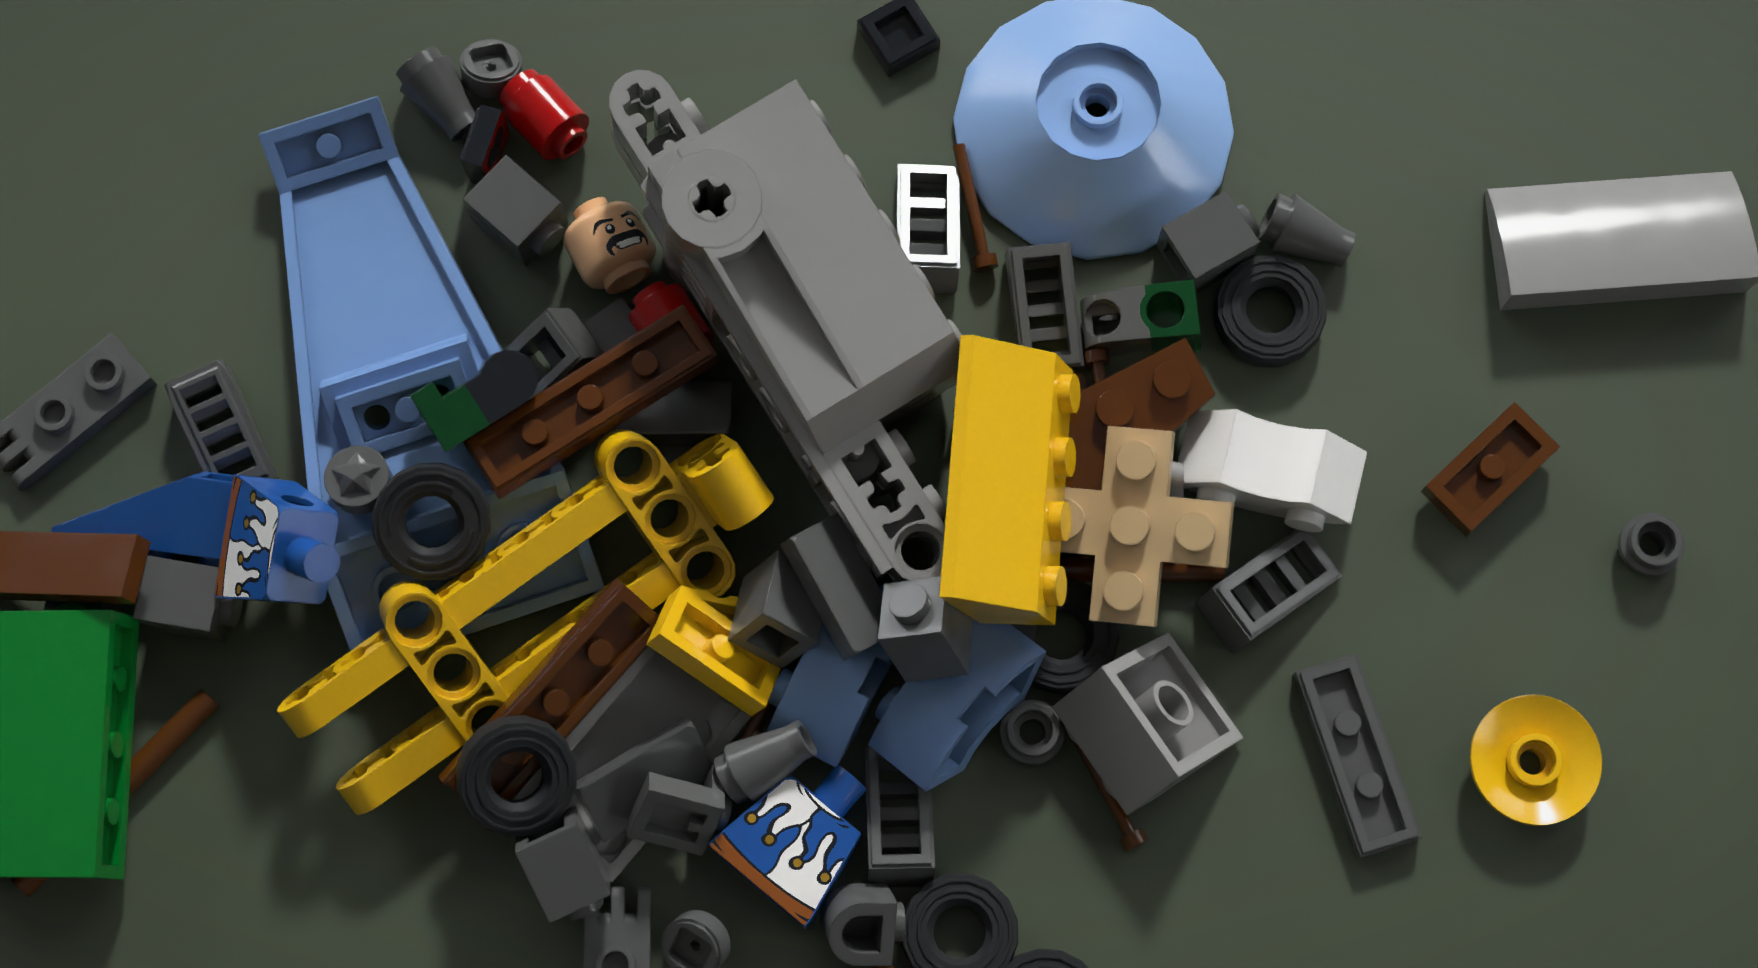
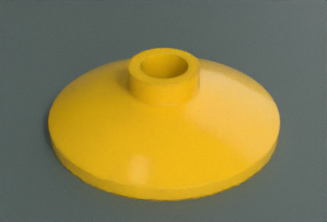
M1535 694L1522 695L1500 703L1481 720L1473 734L1470 745V769L1478 791L1495 811L1521 824L1546 826L1562 822L1574 816L1588 804L1600 782L1602 753L1594 730L1576 709L1553 697ZM1523 752H1531L1539 758L1540 770L1537 774H1528L1521 768L1520 756Z

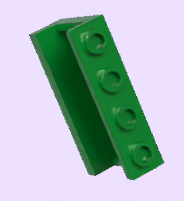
M114 610L0 611V878L124 880L139 622L134 620L133 616Z

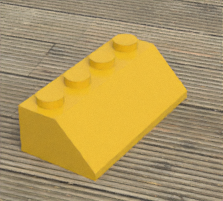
M961 335L939 597L981 624L1055 625L1057 606H1063L1067 593L1066 572L1064 567L1060 566L1061 541H1067L1071 532V510L1069 503L1064 501L1066 477L1073 476L1076 465L1075 443L1069 437L1070 413H1077L1080 405L1079 379L1076 374H1073V370L1054 352L976 335Z

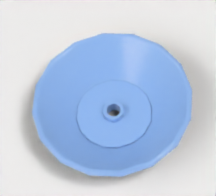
M1123 0L1047 1L1000 26L966 68L953 116L957 144H965L975 192L988 214L1031 245L1070 242L1072 256L1085 260L1143 253L1155 246L1162 226L1210 200L1221 186L1234 136L1225 81L1198 40L1152 7ZM1092 103H1099L1107 109L1108 113L1102 117H1094L1087 112L1086 107Z

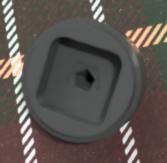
M486 39L474 42L465 48L460 57L461 81L464 87L471 93L484 98H499L506 84L522 72L521 54L514 46L501 40Z
M351 446L339 451L328 462L324 472V486L338 508L350 514L362 515L373 511L381 489L392 479L393 474L386 460L378 451L367 446Z
M689 910L679 915L666 927L661 938V950L670 968H721L730 955L731 942L726 928L715 916L702 910Z

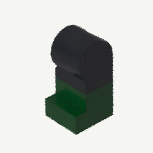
M502 350L487 357L482 362L477 375L442 396L435 384L430 382L410 394L409 397L442 449L447 452L524 404L534 394L537 387L538 373L534 363L525 354L516 350Z

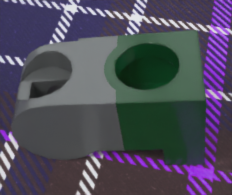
M1194 279L1124 287L1118 291L1093 294L1080 301L1085 351L1095 348H1107L1109 356H1118L1138 351L1162 350L1184 338L1187 339L1193 352L1201 351V335Z

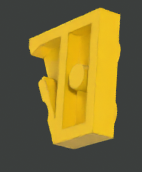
M681 585L667 597L646 645L749 716H754L766 707L781 668L728 641L738 597L730 595L726 598H719L712 595L709 591Z

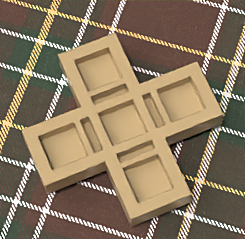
M1108 426L1102 490L1065 487L1064 501L1069 503L1071 510V532L1067 541H1061V553L1095 556L1089 620L1157 627L1163 562L1228 568L1234 503L1169 497L1175 433L1173 431Z

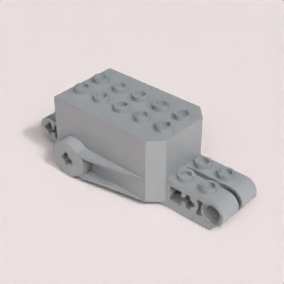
M635 70L624 74L614 83L609 95L612 139L616 150L648 201L642 211V215L663 247V261L669 276L677 284H681L684 290L692 294L829 516L838 513L875 581L878 582L884 579L887 583L941 576L946 505L932 485L929 484L923 489L919 485L909 467L916 462L915 457L899 431L893 429L887 433L884 428L956 385L960 336L962 334L950 319H946L934 300L933 289L924 273L916 264L912 265L899 244V235L883 210H878L865 190L866 185L857 166L847 154L843 155L831 136V128L823 112L813 100L809 101L795 79L708 130L707 124L695 103L689 97L680 102L672 87L661 75L650 70ZM654 121L655 138L648 144L646 138L647 123ZM875 471L877 472L879 477L874 485L869 480L858 487L857 483L867 480ZM873 492L879 497L887 493L890 494L894 502L889 509L884 505L872 508L868 500ZM914 542L921 545L929 556L928 569L915 570L909 567L901 555L902 544Z

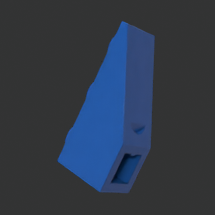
M208 471L194 474L53 526L51 532L138 534L151 542L148 556L175 560V554L199 557L198 564L219 567L234 475Z

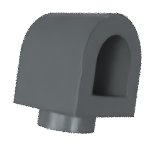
M850 883L836 888L826 897L820 910V923L833 953L841 961L854 966H892L894 942H902L905 935V909L902 902L896 901L887 883Z

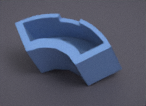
M877 583L878 587L880 588L883 594L884 586ZM822 622L818 643L803 653L794 672L784 668L777 678L767 702L777 707L767 732L800 720L815 742L817 754L814 757L837 767L857 736L893 662L879 642L857 655L843 660Z
M973 619L968 675L905 682L902 688L897 686L890 690L876 709L875 717L880 722L868 745L924 791H929L964 771L975 750L989 731L1010 710L1024 701L1046 651L1011 624H981Z

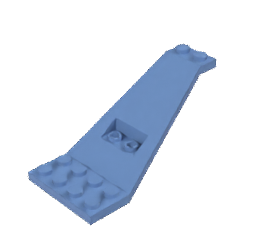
M379 95L267 130L258 135L280 194L308 491L336 510L339 522L334 548L340 556V567L337 574L328 581L327 590L350 651L385 627L380 618L379 604L383 594L392 585L400 581L415 580L425 584L434 592L457 575L446 580H419L400 573L383 558L373 537L372 512L362 515L344 512L335 505L325 489L324 472L326 466L339 451L351 446L373 448L384 457L393 476L418 463H444L467 473L481 486L490 506L491 517L490 535L483 553L475 562L573 494L563 463L560 461L499 500L463 442L445 452L409 397L410 394L430 382H433L435 385H444L450 391L477 375L482 362L491 354L502 351V348L399 155ZM372 405H381L389 411L390 418L382 425H374L367 420L365 411ZM436 496L424 497L415 501L408 509L406 527L410 536L418 543L426 546H439L448 542L455 535L458 527L457 514L453 506L446 500ZM589 538L461 628L464 635L601 590L604 587V582ZM410 601L404 604L397 611L395 624L404 629H414L421 626L427 619L429 606L420 601Z

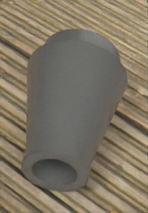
M435 46L426 48L412 56L396 72V76L402 83L400 92L436 123L452 142L462 139L468 135L476 112L451 56H442Z
M1277 193L1263 216L1259 227L1260 236L1257 237L1269 243V251L1329 262L1341 267L1353 248L1356 233L1343 228L1296 193L1290 198Z
M796 720L787 726L726 744L724 753L714 759V766L723 788L734 802L742 804L749 799L757 802L804 761L815 756L817 748L805 725L800 720Z

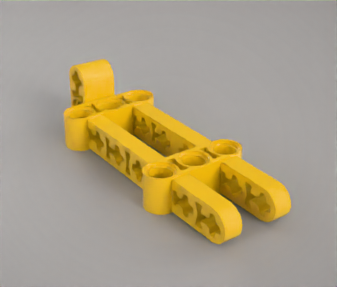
M616 429L606 434L598 442L594 452V464L599 473L596 478L433 592L428 586L415 580L400 581L392 585L383 594L379 604L380 618L385 627L297 688L278 706L277 712L297 738L306 737L328 724L410 665L439 705L353 766L336 784V790L356 815L365 814L375 809L462 747L477 731V729L472 727V720L477 711L489 705L501 707L612 582L490 669L461 631V628L624 512L653 552L617 577V579L652 610L667 600V597L681 585L709 591L716 597L723 595L731 587L734 580L735 563L713 527L718 524L728 531L737 529L758 517L774 500L773 494L740 445L724 434H716L698 443L668 464L659 449L635 431ZM640 447L643 454V462L640 469L629 477L616 476L614 462L617 455L625 448ZM664 500H676L678 504L676 520L664 529L653 528L651 525L653 508ZM700 552H712L713 566L711 571L701 579H688L687 566L690 559ZM410 601L426 603L429 606V614L421 626L414 629H404L395 624L397 611L404 604ZM457 653L466 657L465 669L459 677L452 680H441L434 676L435 665L443 656Z

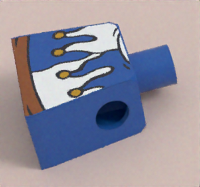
M234 474L214 597L276 603L322 604L326 598L328 581L337 574L340 567V556L334 548L339 522L337 511L295 481Z
M839 765L829 772L813 793L796 778L789 775L720 832L710 842L709 847L718 857L808 931L817 919L823 902L833 891L862 840L861 833L843 817L866 791V788Z

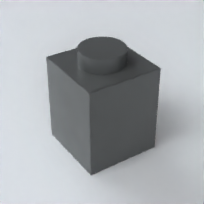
M507 155L463 198L472 220L525 266L537 254L540 257L549 254L559 244L565 234L564 226L568 221L561 202Z
M1226 190L1162 226L1156 247L1178 281L1194 279L1195 292L1197 293L1224 278L1239 263L1252 259L1260 243L1257 238L1260 236V231L1250 210L1243 204L1236 206Z
M776 551L743 577L728 641L783 669L818 643L822 620L787 556L781 551Z
M147 556L133 619L149 630L225 643L228 626L235 627L239 621L243 600L214 597L218 567Z
M941 576L884 584L878 641L905 682L968 675L973 619L939 597Z
M576 806L567 809L553 825L533 835L515 836V854L549 923L564 916L570 921L583 918L599 909L604 903L603 898L611 895L609 873Z

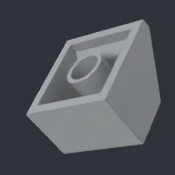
M1169 632L1102 666L1052 706L1065 725L1069 737L1079 745L1101 777L1107 792L1117 800L1126 815L1157 798L1243 739L1239 730Z

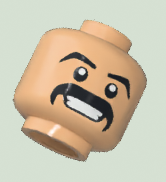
M597 197L583 203L573 212L575 220L567 228L563 243L582 280L590 288L605 289L608 294H617L640 284L650 275L651 268L649 265L654 260L657 249L656 244L638 211L631 203L626 201L608 202L605 197Z

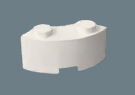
M1238 409L1198 411L1188 420L1178 462L1183 463L1184 488L1197 493L1196 499L1232 502L1234 506L1283 517L1285 518L1284 523L1292 528L1306 532H1321L1324 523L1351 524L1367 452L1329 430L1304 429L1281 425L1256 418Z

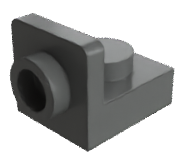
M711 764L702 785L649 772L628 817L627 837L703 856L714 831L722 832L726 828L733 800L725 793V789L717 776L715 766Z

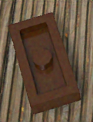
M1514 402L1422 489L1421 493L1467 537L1548 460L1560 446Z

